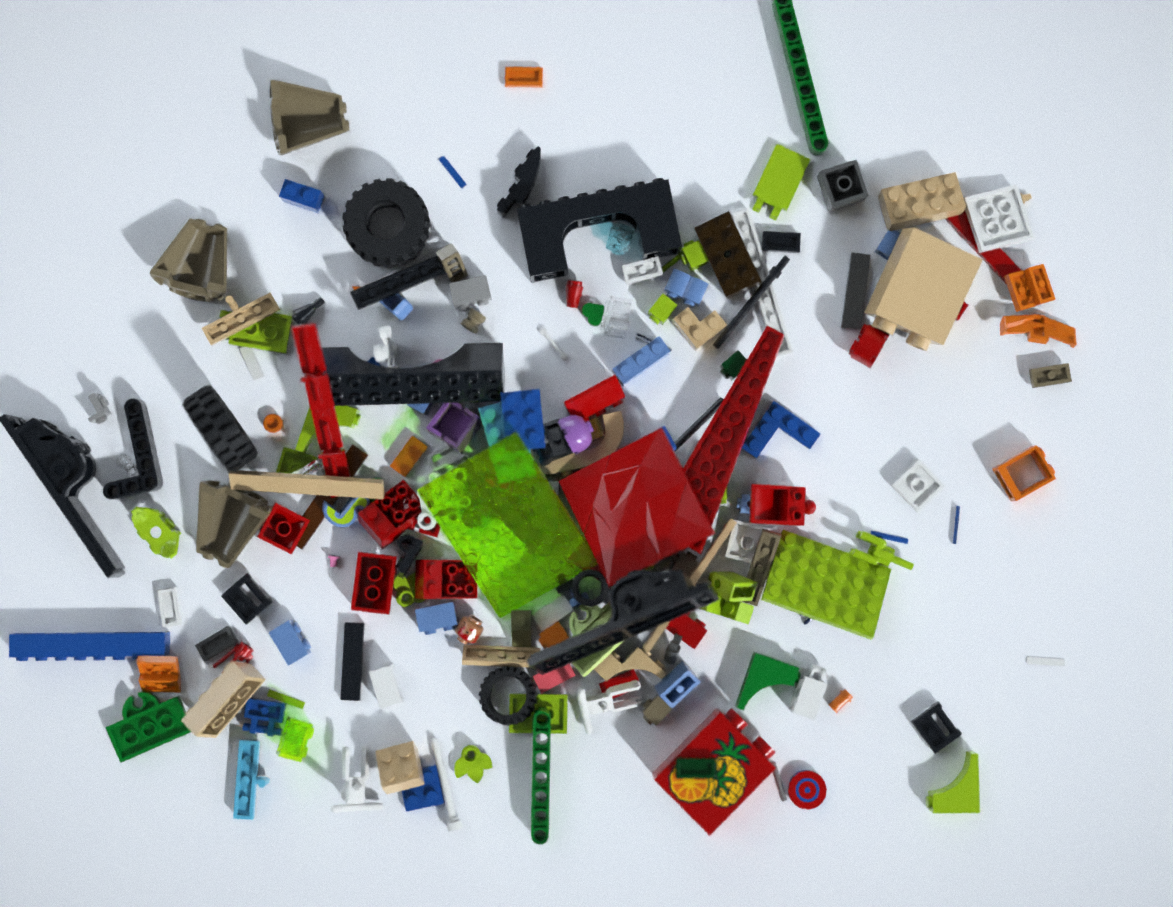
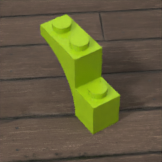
M719 596L720 600L700 608L706 612L749 624L754 606L741 601L728 602Z

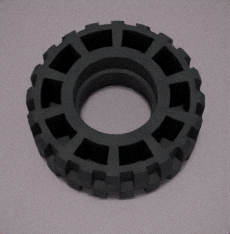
M380 178L374 179V183L369 185L366 182L361 185V190H355L351 194L353 198L350 201L347 200L345 204L346 211L342 215V220L344 221L342 227L346 240L356 254L364 261L371 262L375 266L393 267L396 264L404 265L406 264L405 261L410 258L413 260L417 257L416 253L424 249V243L429 238L431 222L427 207L417 191L407 186L405 182H396L392 178H386V181H381ZM394 207L404 217V226L401 232L391 239L383 240L376 238L369 228L372 215L381 208Z
M211 385L202 387L184 399L182 406L189 419L211 451L229 472H236L257 457L258 452L252 441Z

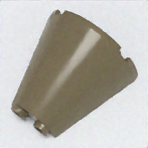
M270 80L271 122L275 148L279 150L277 151L279 156L349 131V121L344 118V113H347L346 102H343L342 95L278 80Z
M190 218L152 267L149 273L150 276L160 286L164 283L169 287V291L192 300L214 302L216 298L219 301L223 300L227 293V228L221 224L209 226L202 219L195 220Z
M201 481L199 484L196 552L207 560L217 559L221 567L230 568L268 518L272 506L267 505L268 501L253 491L231 490L230 483L228 485H219V481Z

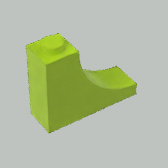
M310 406L295 450L303 453L307 452L308 447L317 437ZM335 406L340 427L354 429L355 425L358 426L361 419L360 410L349 406Z
M966 751L965 762L959 775L947 786L928 791L925 802L930 812L933 814L980 813L978 753Z

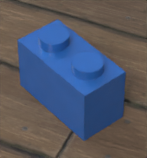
M285 179L279 198L285 203L319 214L325 195L321 190Z

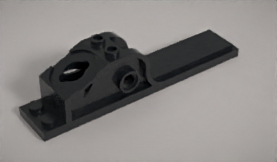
M7 414L0 416L1 424L107 578H119L124 575L125 571L123 569H125V566L78 499L81 489L89 484L96 474V462L90 453L92 450L89 445L74 436H68L47 420L33 417L26 422L23 418Z
M652 570L631 571L627 576L617 580L610 589L609 602L612 608V615L609 622L530 655L531 658L526 659L528 666L541 675L547 674L720 600V598L708 582H701L694 586L693 582L682 570H669V572H652Z

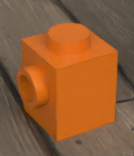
M558 620L540 632L541 638L538 640L545 649L569 638V635Z

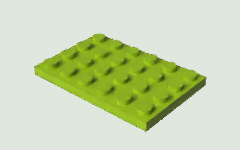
M783 529L761 600L872 640L875 635L892 569L880 564L873 565L852 556L850 553Z

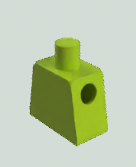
M712 571L708 576L711 586L726 601L753 600L757 582L732 571Z

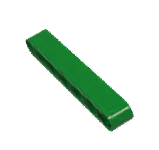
M546 707L536 709L533 716L531 839L537 845L545 844L549 837L551 712ZM545 714L548 719L541 722L537 719V716ZM539 733H543L547 736V739L540 741L536 736ZM544 753L547 757L544 760H539L536 755ZM543 772L546 774V778L539 779L536 774ZM542 791L546 794V796L544 798H538L536 796V793ZM543 811L546 815L540 818L535 813ZM542 830L545 832V835L540 837L535 832Z

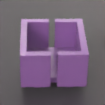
M443 403L426 429L431 435L444 443L446 442L448 446L462 454L481 427L482 420L467 408L464 409L459 403Z

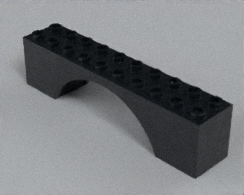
M467 343L457 352L443 360L411 368H391L366 362L356 356L349 347H322L326 371H323V373H328L335 406L501 401V393L505 392L503 343Z

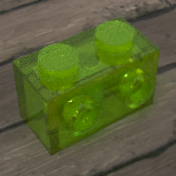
M287 716L275 754L278 757L301 762L308 752L306 745L308 739H311L313 736V724L309 721Z

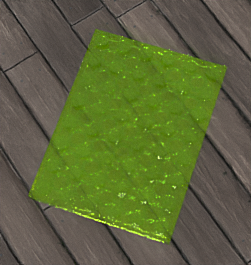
M517 431L417 489L499 618L574 578L581 571L588 570L598 564L588 543Z

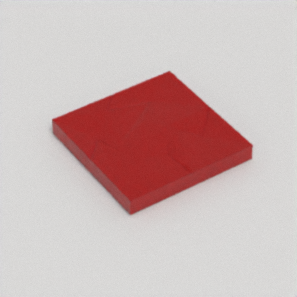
M659 428L559 480L561 488L608 586H612L617 580L627 576L631 571L644 570L716 534L663 428Z

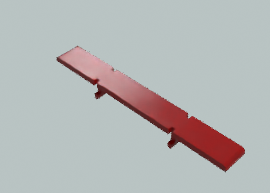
M312 323L292 326L302 374H306L300 378V382L305 384L320 451L324 450L318 455V458L323 461L326 476L351 477L345 449H341L344 444L328 373H323V371H326V365L317 325Z

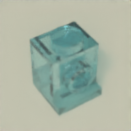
M617 223L610 229L606 249L611 250L613 254L624 255L629 251L632 236L636 229L622 223Z

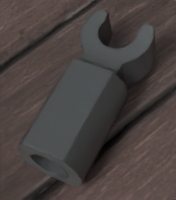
M676 633L673 640L667 646L663 659L670 665L675 664L681 649L680 642L682 636Z

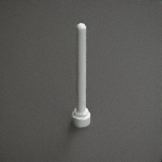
M432 738V749L449 817L447 819L448 823H446L448 832L456 831L463 828L462 821L459 820L458 816L456 817L439 740Z

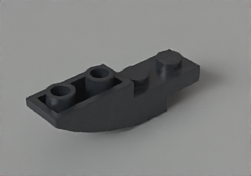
M539 146L535 150L532 148L526 155L527 160L516 167L514 177L518 183H513L508 190V196L501 198L497 204L498 208L496 210L501 217L504 218L514 204L519 207L523 205L530 196L540 170L541 148Z

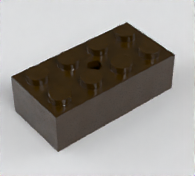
M729 211L694 228L727 299L762 283ZM730 251L731 256L728 258L724 257V254Z

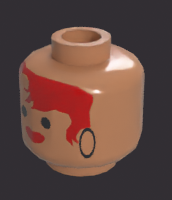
M473 615L463 616L455 628V633L458 635L457 640L465 645L467 643H476L484 630L483 622Z

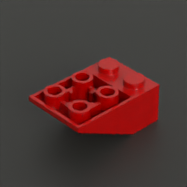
M404 479L384 493L383 499H376L358 512L359 523L382 550L395 541L421 513L420 499Z
M415 560V598H477L478 560Z

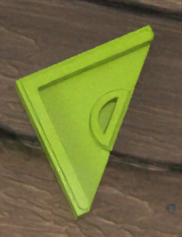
M283 447L275 473L292 474L309 465L311 461L318 460V457Z

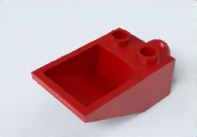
M751 484L749 523L804 526L805 514H813L816 511V504L813 500H805L806 487Z

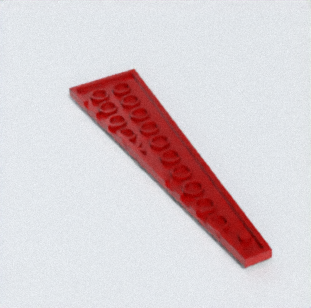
M766 326L683 468L711 525L714 522L784 339L783 333L769 326ZM707 538L689 548L701 554Z

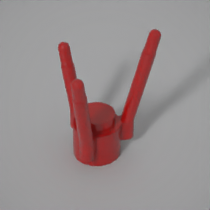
M243 641L240 644L237 643L231 651L213 665V668L219 666L232 654L235 657L230 662L237 660L243 662L245 659V663L249 664L254 657L252 655L254 650Z

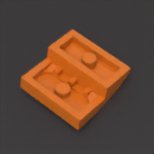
M1044 263L1004 276L1016 312L1056 300Z
M138 656L136 661L140 672L138 681L142 691L181 693V675L177 656Z

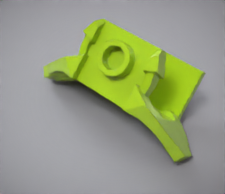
M136 506L131 513L132 522L137 529L139 537L148 542L149 548L154 554L172 559L177 555L181 531H177L174 528L176 526L169 517L166 518V514L163 511L160 512L158 509ZM153 527L161 529L160 537L154 538L151 535Z

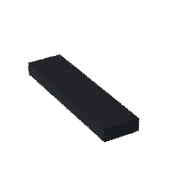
M345 622L340 700H361L365 623Z

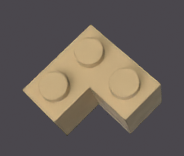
M689 307L672 320V323L694 351H697L727 326L716 310L702 321H699Z

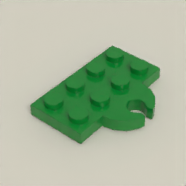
M138 692V696L143 700L141 708L135 706V697L133 695L127 698L122 709L123 720L106 727L120 763L191 733L188 727L181 721L186 716V710L179 695L161 703L158 697L150 692Z

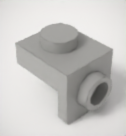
M94 392L88 398L97 413L89 417L88 420L91 423L100 424L108 419L107 416L112 413L107 406L109 402L106 397Z

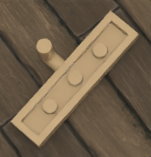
M271 292L239 308L232 296H227L225 301L233 312L201 329L210 345L213 346L280 311V308Z

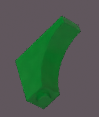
M753 651L735 707L744 711L749 700L758 691L768 686L789 685L794 687V684L798 683L801 676L800 668Z

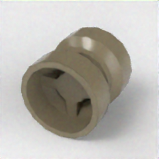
M470 308L467 318L463 319L460 324L472 333L477 334L479 325L483 324L487 318L473 308Z

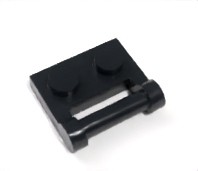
M559 418L543 424L544 434L552 452L546 454L544 448L536 449L540 457L539 462L541 466H546L554 460L573 454L564 436V429L561 430L559 425Z
M249 573L245 574L221 595L245 625H248L273 603L270 597L267 598L252 581V576ZM244 584L260 600L261 604L259 606L241 588Z
M939 701L932 704L930 708L911 721L934 754L962 735L959 728L956 729L943 711V706ZM934 713L938 715L950 732L948 736L943 733L933 719L932 715Z

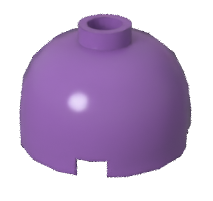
M569 415L558 420L561 430L564 429V436L575 455L589 447L592 441L591 432L594 431L590 421L585 422L578 415Z

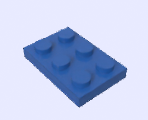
M540 389L501 393L506 452L546 448Z

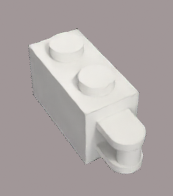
M812 664L808 676L802 675V678L799 679L795 686V689H797L796 695L791 697L789 703L792 713L815 721L827 687V683L823 682L826 668ZM814 673L819 674L818 680L813 678Z

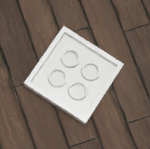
M1017 184L964 197L965 211L979 253L1035 238Z

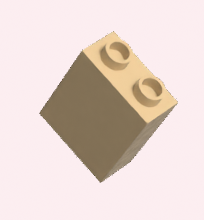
M915 227L904 228L901 230L864 313L875 318L872 327L878 328L893 336L896 328L908 333L909 335L905 343L915 348L927 351L930 344L944 345L983 259Z

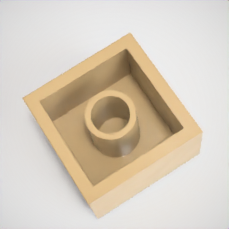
M414 741L375 751L381 788L387 795L425 785L419 751Z

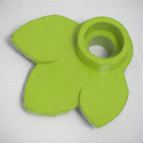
M415 572L411 573L407 578L404 577L402 579L398 576L395 578L396 601L400 606L409 607L414 602L422 603L426 600L415 598ZM408 594L409 598L407 600H403L402 595Z
M467 745L463 748L461 757L455 762V776L460 778L467 774L471 780L479 783L483 777L484 769L492 768V761L487 754L481 753L477 746ZM469 751L474 752L475 756L473 758L468 757L467 753Z

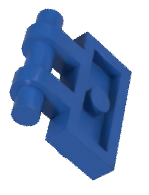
M250 698L246 702L244 718H250L251 724L244 723L242 730L250 731V734L264 733L271 737L274 735L281 736L283 728H277L275 724L276 722H284L287 703ZM258 721H269L268 726L258 725Z

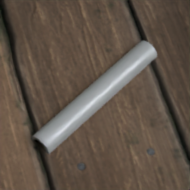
M775 762L773 763L776 767L773 771L781 800L786 801V793Z

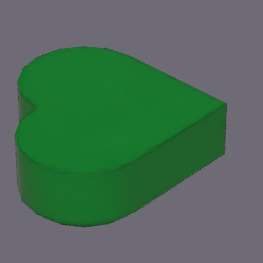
M586 303L582 307V314L588 318V323L591 326L597 327L601 324L605 306Z

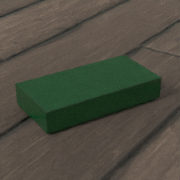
M676 757V779H716V758Z

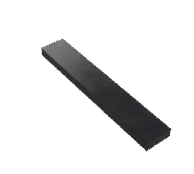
M436 255L350 292V295L357 310H361L446 273Z

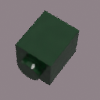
M737 350L719 366L721 368L720 373L725 379L729 378L732 381L738 376L747 359Z

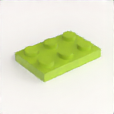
M526 693L509 694V715L518 712L523 707ZM538 693L536 697L538 701L534 707L535 710L539 707H546L551 712V734H567L568 694ZM535 710L530 713L531 716L526 718L525 721L509 725V733H533ZM545 714L537 716V719L541 722L548 719Z

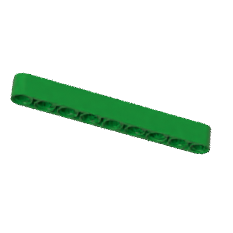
M773 0L772 9L808 149L812 155L820 156L828 147V138L792 0H785V4H780L777 0ZM786 16L790 21L785 22L781 17ZM791 34L795 39L789 40L786 35ZM796 52L800 57L793 58L791 53ZM801 70L804 76H798L795 71ZM806 88L809 94H802L800 89ZM806 106L812 107V108H813V112H812V113L807 112V111L805 110V107H806ZM815 124L818 127V130H811L809 125ZM814 143H821L823 148L817 149L814 146Z

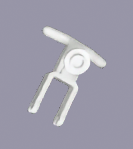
M633 680L611 686L605 693H601L597 689H589L585 693L584 688H579L577 693L585 732L591 734L593 731L590 715L605 713L610 710L618 712L642 706L644 702L642 697L639 696L613 703L612 700L614 695L639 690L641 688L640 682Z
M349 746L342 747L341 778L346 781V786L341 791V798L345 801V804L332 805L330 807L332 813L384 809V804L381 802L364 803L365 781L369 777V746H362L360 777H349L350 748Z

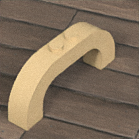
M617 411L602 415L605 437L593 449L582 451L576 455L575 453L552 461L546 466H541L539 462L540 457L530 449L537 474H561L562 477L573 474V470H581L617 451L624 432L622 412Z

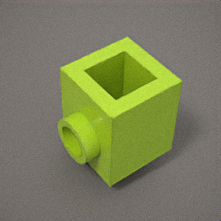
M690 240L683 244L682 254L679 256L684 265L687 264L690 272L708 264L709 259L699 240L696 242Z

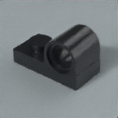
M409 534L402 535L399 538L397 551L404 559L400 558L396 564V576L402 579L405 577L422 550L423 541ZM409 543L412 547L404 549L401 545Z

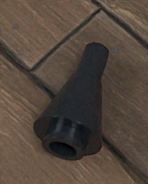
M319 297L313 303L293 310V320L298 325H305L316 312V309L322 306L325 301L322 297Z

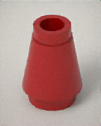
M567 281V285H565L566 307L578 308L584 288L582 287L583 282Z

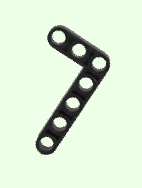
M135 398L125 402L124 410L139 475L107 483L103 487V494L106 498L112 500H120L158 491L163 486V478L148 409L143 401ZM138 403L139 409L134 413L132 407ZM139 422L143 423L141 431H138L136 428ZM146 440L147 447L142 450L140 444ZM147 459H150L151 466L147 469L144 463ZM153 477L155 485L150 487L148 482ZM132 482H135L136 490L132 492L130 490V484ZM114 486H116L118 489V492L115 496H113L111 493V489Z

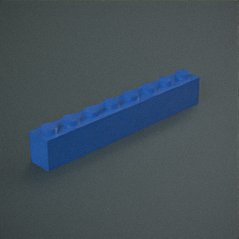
M170 632L9 634V658H16V661H28V657H35V661H47L48 657H55V661H65L67 657H74V661L86 660V657H93V660H106V657H113V660H125V657H132V660H137L138 656L170 655Z

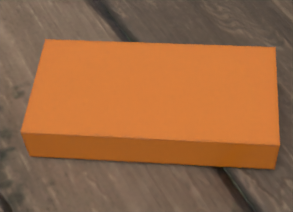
M505 67V87L543 88V67Z
M412 435L390 467L406 478L428 446Z

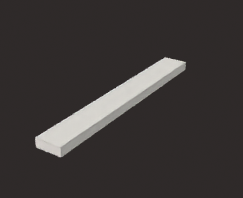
M746 208L732 212L730 214L763 283L769 272L750 210ZM771 283L759 298L757 304L765 328L769 326L784 334V339L777 357L793 353V349L773 284ZM761 284L753 287V291L755 292Z

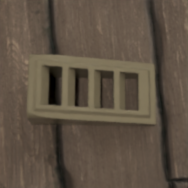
M452 243L436 252L451 283L461 281L469 276L458 250Z

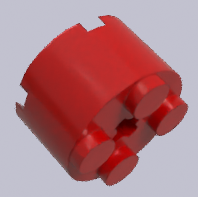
M864 324L857 337L860 340H855L848 353L850 358L871 369L890 335L878 328L872 327L870 324Z

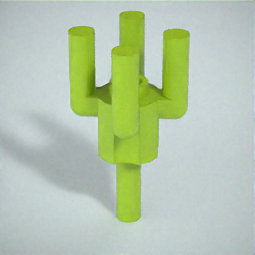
M865 531L857 532L856 538L866 541L871 545L867 553L851 548L849 553L852 556L873 565L880 563L888 567L892 562L908 570L913 569L914 563L895 556V549L886 546L887 543L884 539Z

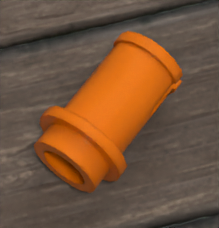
M846 689L840 690L841 693L828 704L836 713L848 702H851L853 698Z

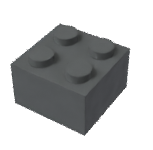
M857 159L821 170L817 175L828 212L864 201L868 197Z

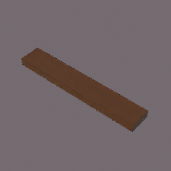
M353 444L346 452L351 477L356 475L369 456ZM316 495L302 515L310 520L297 547L303 550L325 519L322 511L323 501L325 500L331 506H334L339 497L331 498V496Z

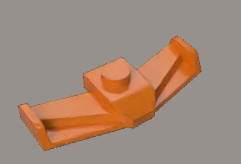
M1041 314L1003 316L1000 322V336L1027 333L1028 342L1046 344L1050 337L1068 344L1072 348L1077 345L1076 328Z

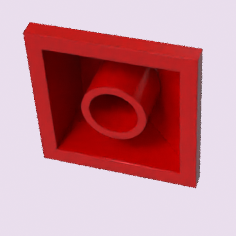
M275 502L270 515L256 532L255 536L292 555L310 520Z

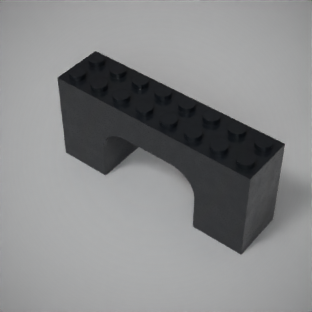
M656 178L651 183L641 181L634 183V186L630 187L620 185L616 186L615 190L607 191V189H600L594 194L588 195L587 192L577 194V197L573 198L563 196L558 198V201L543 200L537 205L528 203L517 208L531 283L568 276L563 243L569 232L577 228L612 221H625L634 227L638 236L642 260L657 256L662 258L680 254L682 243L669 179Z

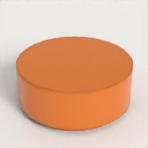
M269 414L264 418L263 426L266 431L277 433L283 428V419L277 414Z

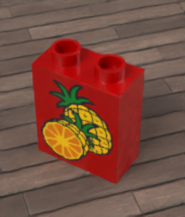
M716 708L652 773L653 780L709 836L776 769L769 760L776 753L775 750L760 735L751 742L741 732L748 723L733 708L725 715ZM676 757L716 758V779H676Z

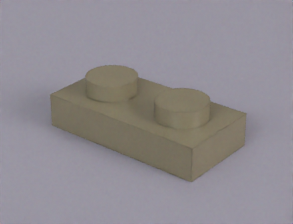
M1069 363L1029 370L1032 388L1072 382Z

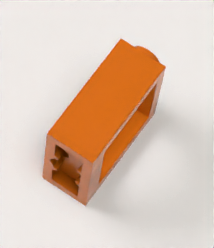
M1037 445L1031 446L992 468L1011 502L1018 501L1056 479L1054 475L1055 470L1045 460L1044 457L1046 455L1041 447L1038 448ZM1031 454L1044 478L1019 491L1006 467Z

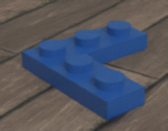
M773 401L744 442L742 449L757 459L779 428L810 450L821 433Z

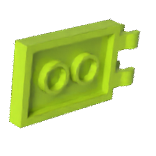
M776 143L752 195L757 198L752 210L759 213L763 203L773 206L774 208L769 218L776 221L781 209L784 211L788 210L811 159Z
M220 310L219 317L222 318L231 313V311ZM274 313L226 339H229V345L287 354L293 318L290 315Z

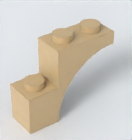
M638 646L623 662L620 661L622 657L613 651L594 668L606 682L615 674L629 669L649 671L660 679H663L667 674L664 671L666 667L659 660L654 662L650 658L652 654L644 650L643 647L639 648Z

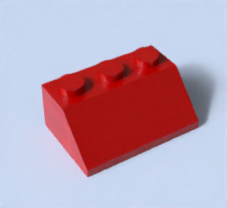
M614 374L564 401V406L569 415H578L587 422L590 421L589 418L593 415L599 417L606 413V408L610 406L616 408L623 404V399L626 396Z
M358 552L351 610L390 615L397 556Z

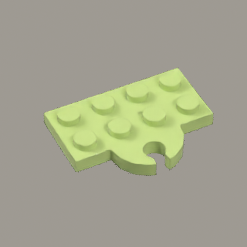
M610 602L602 608L597 605L584 606L581 604L579 608L587 613L584 620H579L578 615L572 612L569 628L573 635L570 638L609 622L612 615ZM622 642L572 662V664L583 677H586Z

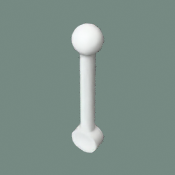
M542 328L540 334L545 336L560 354L561 360H567V354L563 353L547 334V329Z

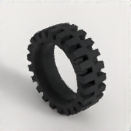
M511 666L496 668L495 671L488 673L489 676L483 679L484 683L480 685L481 692L479 691L478 695L480 696L479 704L482 705L481 709L486 713L485 715L492 721L503 725H515L531 716L530 713L535 710L534 706L538 701L536 699L538 696L537 686L533 682L532 677L525 671ZM504 677L519 679L526 690V700L523 707L512 715L499 713L491 702V691L494 684Z

